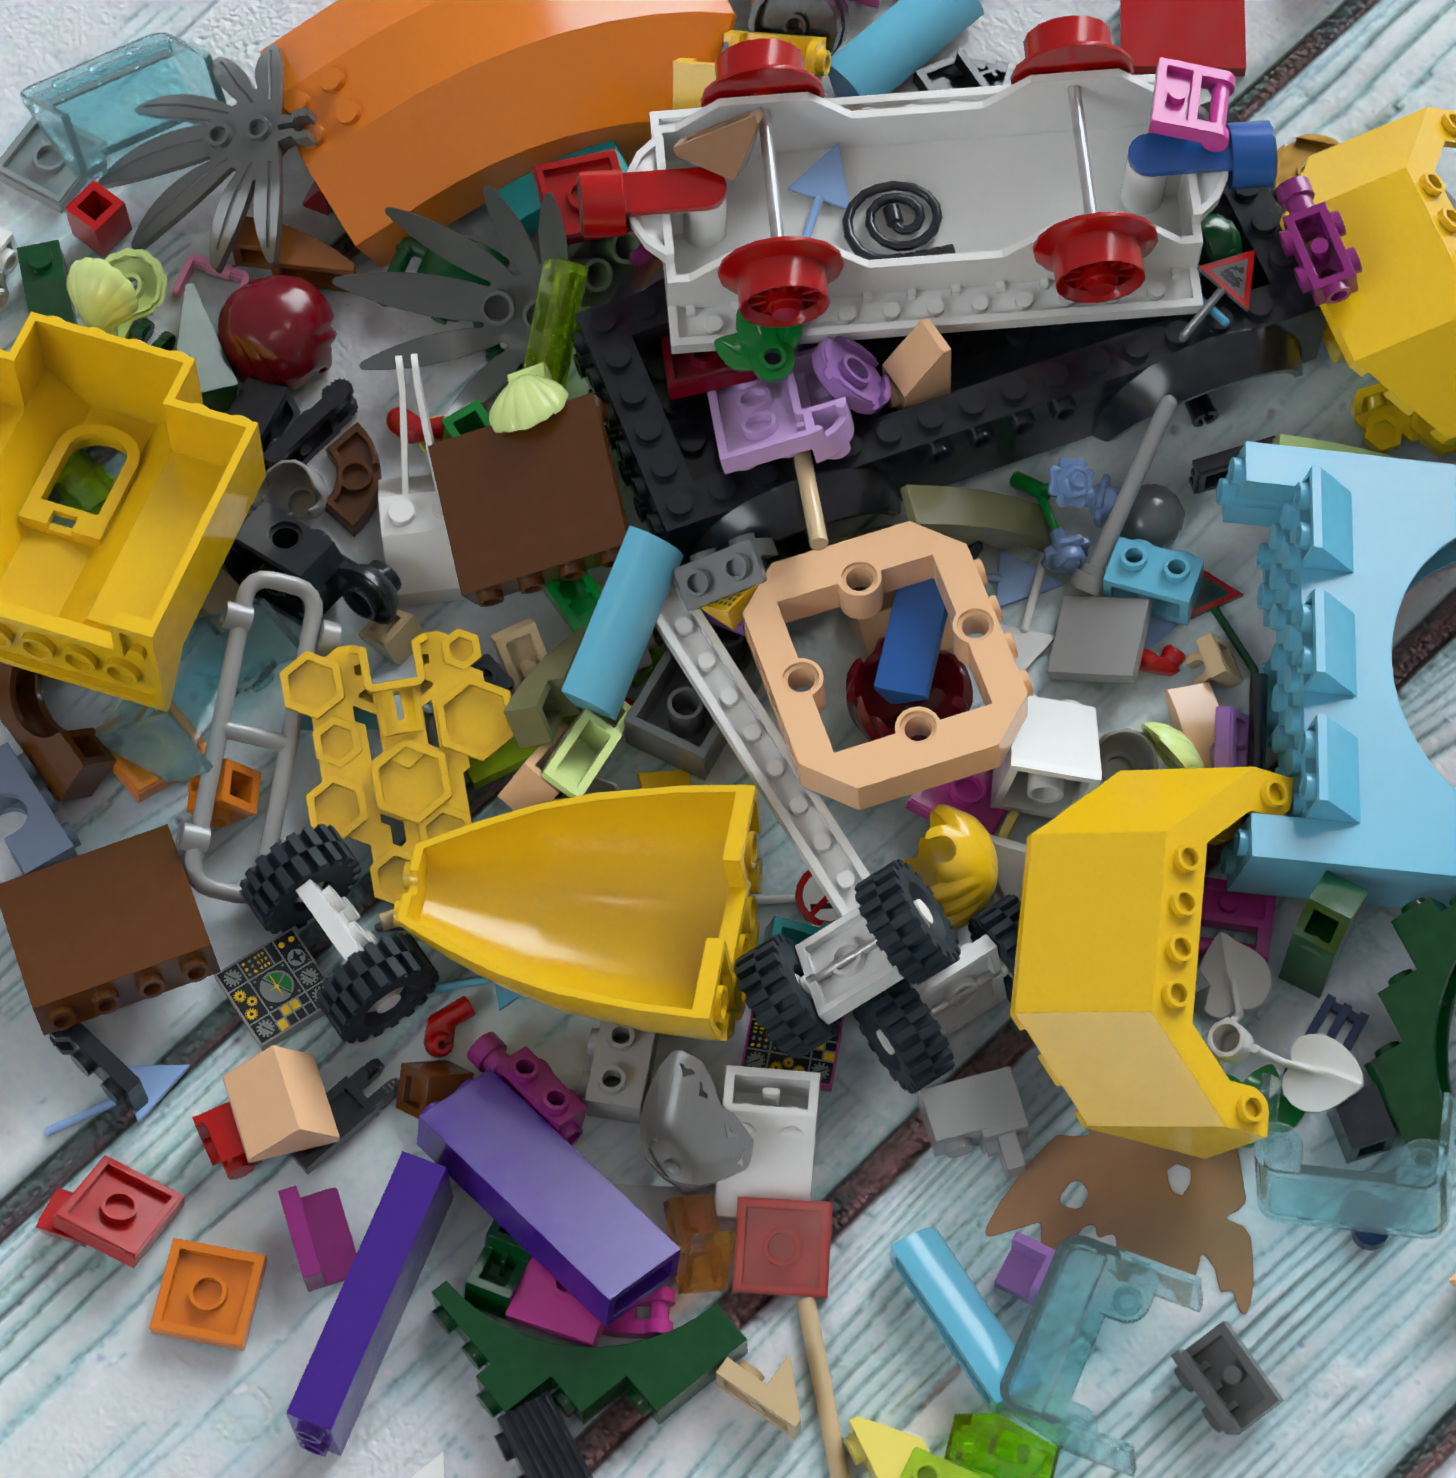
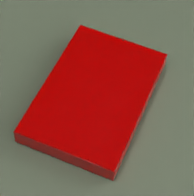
M1120 0V48L1131 56L1134 68L1133 74H1156L1159 58L1163 57L1231 72L1234 76L1245 77V0Z

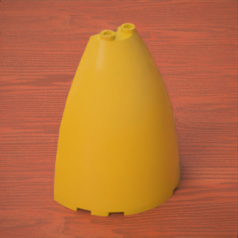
M682 785L597 792L532 805L477 821L416 843L411 862H406L403 869V885L409 891L408 893H403L401 900H396L393 909V923L395 927L403 928L450 960L504 989L562 1012L646 1032L708 1041H728L735 1034V1020H741L746 1008L745 999H747L745 993L740 991L738 982L741 980L735 975V969L737 968L735 961L758 946L760 922H757L756 896H753V894L762 893L763 859L758 858L757 834H760L762 829L756 785Z

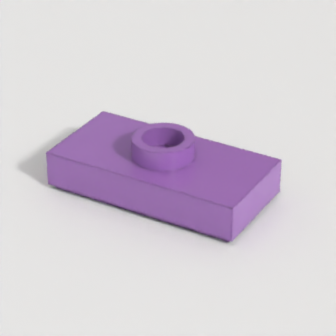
M1231 706L1216 707L1215 743L1210 748V761L1213 768L1247 767L1249 716Z

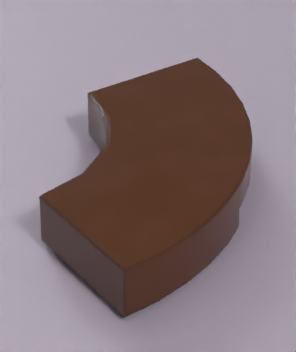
M358 422L326 448L327 457L336 468L337 478L334 489L328 496L325 511L353 537L365 527L372 517L378 504V480L382 479L375 445L368 433Z

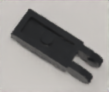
M339 378L330 382V385L322 389V399L311 409L303 411L298 416L295 424L280 438H275L268 444L263 453L265 471L281 460H298L307 464L341 432L340 430L352 419L351 417L355 416V413L358 412L356 398L354 399L353 386L349 380Z
M82 1023L75 1024L69 1029L49 1034V1039L53 1046H56L62 1055H71L72 1061L86 1076L89 1077L92 1073H95L103 1081L100 1084L101 1088L115 1104L120 1105L124 1101L137 1113L148 1103V1097L140 1078Z
M378 1058L370 1060L349 1078L345 1076L326 1093L340 1136L339 1142L289 1153L291 1158L307 1175L379 1114V1110L385 1109L396 1099L399 1086L397 1078L386 1082L368 1098L361 1091L375 1081L385 1069V1065Z

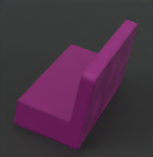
M297 1186L278 1191L308 1292L345 1281L357 1253L337 1188L332 1187L300 1197Z

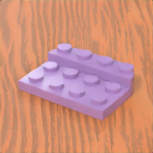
M820 343L798 344L793 350L795 354L794 369L786 379L780 382H766L758 378L755 381L707 392L720 462L725 474L735 471H746L754 468L756 465L780 458H791L800 452L810 449L813 451L816 463L826 459H840L850 452L849 442L854 434V422L846 398H834L820 382L813 368L812 354ZM769 353L764 358L771 365L778 364L781 361V357L776 353Z

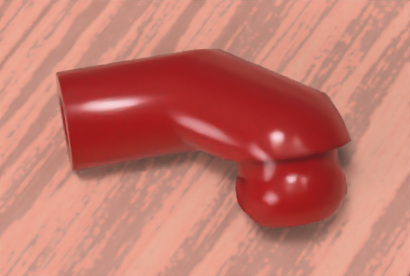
M395 407L388 412L386 424L388 429L399 438H401L400 407ZM407 409L408 444L425 442L420 417ZM444 416L430 418L434 440L443 438L441 420Z
M1166 645L1160 656L1144 647L1139 670L1171 677L1181 671L1179 666L1185 661V654L1172 645Z
M466 996L460 997L428 1017L423 1043L430 1056L435 1058L447 1056L453 1049L456 1026L476 1015Z

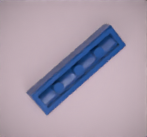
M934 578L896 589L874 682L875 690L891 705L929 699L948 616Z

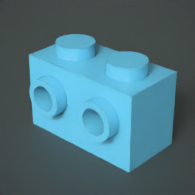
M1119 536L1103 578V597L1150 599L1153 606L1151 616L1188 626L1203 584L1204 559L1195 557L1187 551H1172L1153 546L1146 540H1131Z

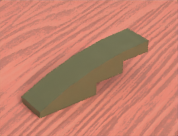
M906 485L900 488L908 521L966 543L967 546L976 541H981L996 548L1006 550L1016 543H1020L1043 552L1045 548L1052 544L1049 538L1051 530L1039 504L1014 496L969 488L932 485Z

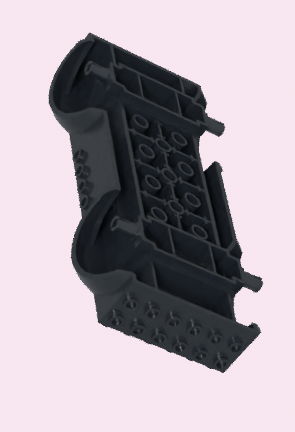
M1211 101L1200 106L1210 112ZM1228 109L1226 123L1240 122L1235 111L1230 112ZM1274 185L1273 187L1230 190L1225 186L1218 205L1209 213L1223 215L1233 222L1241 237L1243 253L1255 250L1249 310L1247 312L1229 296L1224 294L1215 307L1229 319V325H1221L1208 313L1185 342L1179 341L1178 337L1196 314L940 333L951 348L950 393L898 411L895 407L890 409L886 404L878 412L871 415L851 410L854 434L849 442L851 450L846 456L835 460L826 459L816 463L813 451L810 449L825 525L868 514H886L891 517L901 513V501H903L900 488L906 485L948 486L1090 436L1105 442L1116 440L1129 430L1152 418L1160 399L1164 395L1174 396L1177 406L1184 403L1192 419L1193 426L1201 427L1203 426L1201 418H1204L1206 424H1210L1219 416L1208 395L1209 392L1242 381L1272 374L1286 373L1293 375L1295 378L1303 375V363L1317 359L1322 333L1326 330V319L1320 306L1315 305L1310 291L1302 293L1294 273V268L1299 267L1295 256L1287 257L1283 250L1278 234L1279 231H1282L1279 222L1283 214L1277 205ZM655 255L626 277L615 290L609 302L575 313L577 330L571 332V338L576 354H573V359L579 377L586 379L590 388L588 394L593 392L607 405L610 421L604 422L610 450L616 451L620 460L618 461V468L625 486H630L635 496L633 504L640 522L646 523L651 534L670 543L683 554L680 566L690 563V556L712 548H715L717 552L729 547V540L747 533H754L755 538H773L774 543L780 541L787 558L813 550L804 531H807L794 458H780L756 465L754 468L746 471H735L725 474L720 462L707 392L671 400L661 339L670 336L663 261ZM1202 276L1199 277L1202 296L1208 300L1218 287L1209 281L1207 277ZM907 336L853 341L862 345L877 359L876 361L879 365L875 369L882 377V364Z

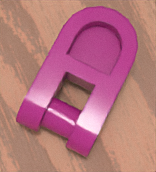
M662 1286L609 1326L605 1327L602 1335L617 1338L650 1339L673 1330V1322L669 1320L670 1307L675 1305L676 1290L671 1287ZM637 1306L651 1307L650 1318L646 1320L636 1319Z

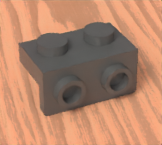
M754 533L743 534L729 540V547L717 552L715 548L698 552L690 556V563L673 569L686 609L688 611L697 610L766 582L767 575L762 561L778 555L773 538H755Z
M1222 1321L1186 1350L1178 1349L1171 1354L1172 1359L1177 1364V1367L1174 1369L1177 1379L1189 1392L1196 1391L1205 1404V1407L1202 1408L1204 1417L1219 1433L1223 1430L1227 1435H1240L1284 1401L1227 1321Z

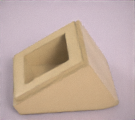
M397 608L393 622L387 625L378 624L370 620L358 636L390 662L400 666L412 654L411 640L425 633L414 615Z

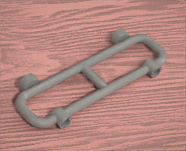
M258 571L250 574L240 584L235 603L225 601L223 604L219 626L229 629L192 824L182 822L176 838V848L186 851L185 873L189 884L204 896L231 903H246L239 891L241 887L235 884L212 880L203 871L204 854L207 852L211 838L210 823L226 740L278 751L258 853L259 857L261 854L267 855L271 852L270 847L278 842L280 845L286 841L280 839L303 721L302 714L286 709L282 733L230 721L246 637L254 617V608L252 606L255 594L261 589L268 588L296 595L303 601L305 613L296 659L305 651L326 657L339 646L341 638V625L339 623L322 620L323 603L318 591L312 584L299 577L275 571Z

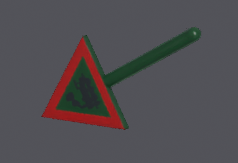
M1204 570L1203 584L1190 620L1211 611L1252 674L1259 673L1258 666L1219 609L1220 606L1241 598L1244 594Z

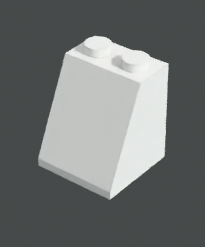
M1035 694L1028 697V716L1000 767L993 769L990 807L1002 808L1008 811L1013 809L1020 813L1055 818L1063 810L1097 788L1101 782L1102 770L1096 707L1081 705L1075 700L1058 701L1040 698Z

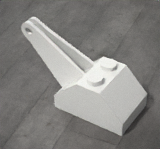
M411 354L415 396L432 474L409 476L406 380L402 355L395 356L400 402L402 477L378 480V503L385 563L397 573L402 583L401 589L397 592L398 607L464 600L466 598L461 595L428 446L435 444L421 383L418 354Z

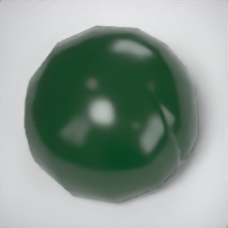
M1208 214L1200 222L1203 237V246L1198 262L1200 266L1243 253L1240 234L1231 220L1223 215Z

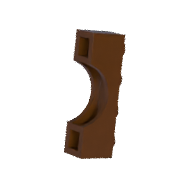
M0 662V720L2 724L8 729L59 802L92 796L117 761L93 727L67 731L56 723L49 713L44 700L42 688L43 675Z

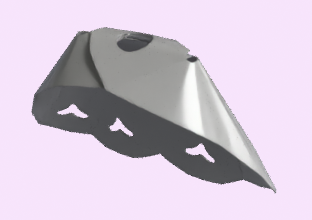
M673 1050L658 1067L645 1095L640 1121L641 1140L645 1159L665 1181L680 1188L685 1193H690L746 1170L750 1165L754 1140L739 1118L721 1105L714 1081L707 1071L704 1061L688 1052ZM680 1063H682L686 1069L694 1070L695 1074H690L683 1077V1071L680 1066ZM700 1083H702L703 1091L707 1093V1098L699 1096ZM725 1124L728 1125L730 1132L736 1134V1138L731 1137L728 1139ZM743 1152H744V1156H743V1158H742L743 1165L741 1166L740 1164H737V1163H738V1161L740 1160V1158H741V1156H742V1154H743ZM662 1162L676 1163L680 1168V1172L676 1174L670 1173Z

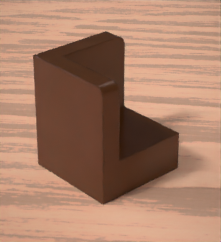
M448 1060L401 1063L396 1108L419 1119V1116L428 1105L433 1102H441L455 1093L464 1081L473 1078L474 1073Z

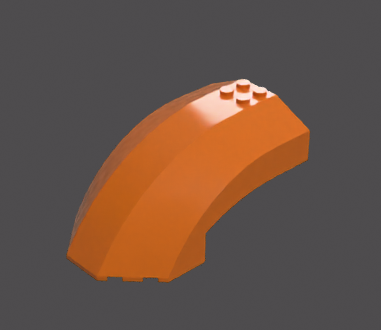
M338 0L272 44H276L281 49L284 60L285 79L282 114L290 115L298 109L309 108L316 116V124L306 125L302 129H308L316 138V146L302 147L297 145L298 152L355 247L383 268L391 263L396 252V245L404 237H412L386 215L385 209L387 207L405 210L447 227L486 203L483 193L484 186L489 185L495 191H498L512 181L531 172L533 165L552 162L565 155L610 140L616 142L629 167L636 152L651 140L649 112L673 110V61L679 58L697 59V62L715 63L718 55L722 53L725 43L724 33L733 30L737 16L728 0Z

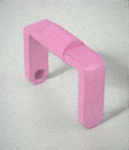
M191 255L186 260L173 286L172 297L179 299L182 296L185 284H188L195 268L228 281L240 283L238 289L251 282L248 272L236 268V265L226 263L222 273L219 274L211 267L210 259L199 255Z

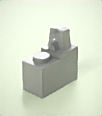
M1010 1066L920 1090L919 1109L934 1157L947 1154L949 1158L960 1157L973 1151L974 1146L980 1145L982 1153L987 1152L988 1157L999 1156L1006 1179L1025 1174L1026 1164L1021 1148L1028 1147L1030 1144L1028 1139L1029 1123Z

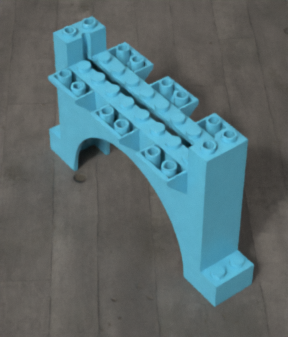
M1246 441L1238 456L1231 458L1226 477L1220 478L1218 481L1216 502L1218 505H1222L1223 522L1271 527L1268 539L1265 543L1259 545L1257 551V569L1263 570V583L1260 584L1258 589L1257 607L1258 609H1263V626L1276 630V643L1272 648L1268 661L1261 664L1259 673L1268 675L1266 747H1270L1274 753H1278L1279 767L1276 768L1274 773L1294 779L1292 803L1287 813L1282 816L1251 813L1241 829L1237 828L1235 830L1233 840L1229 846H1224L1221 853L1220 869L1222 874H1227V891L1308 899L1327 870L1369 891L1363 903L1364 905L1403 908L1415 899L1422 897L1428 899L1431 897L1445 904L1446 908L1450 907L1449 901L1456 896V789L1431 764L1406 722L1398 700L1393 677L1392 637L1396 616L1403 597L1427 577L1456 564V465Z

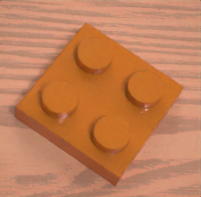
M173 1238L149 1327L152 1334L245 1351L268 1262L266 1255Z

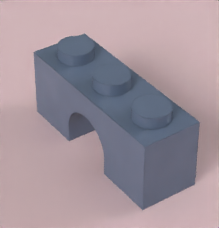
M7 742L0 746V816L8 812H21L27 815L24 825L18 831L4 838L14 861L23 875L78 856L75 848L80 846L81 842L68 821L60 825L53 814L59 810V807L47 787L38 790L32 781V778L36 777L37 773L24 752L17 756Z

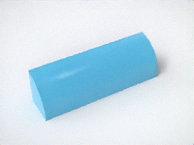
M899 0L831 57V67L828 76L834 94L839 97L889 94L984 14L979 0Z
M629 526L561 690L576 707L587 708L593 713L614 720L617 719L675 578L673 569L679 567L683 559V554L676 547L639 528Z
M929 1227L919 1230L891 1245L890 1262L994 1417L1043 1387L937 1228Z

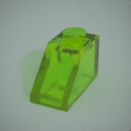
M997 1413L955 1414L944 1459L969 1471L971 1469L983 1471L994 1478H1054L1061 1448Z

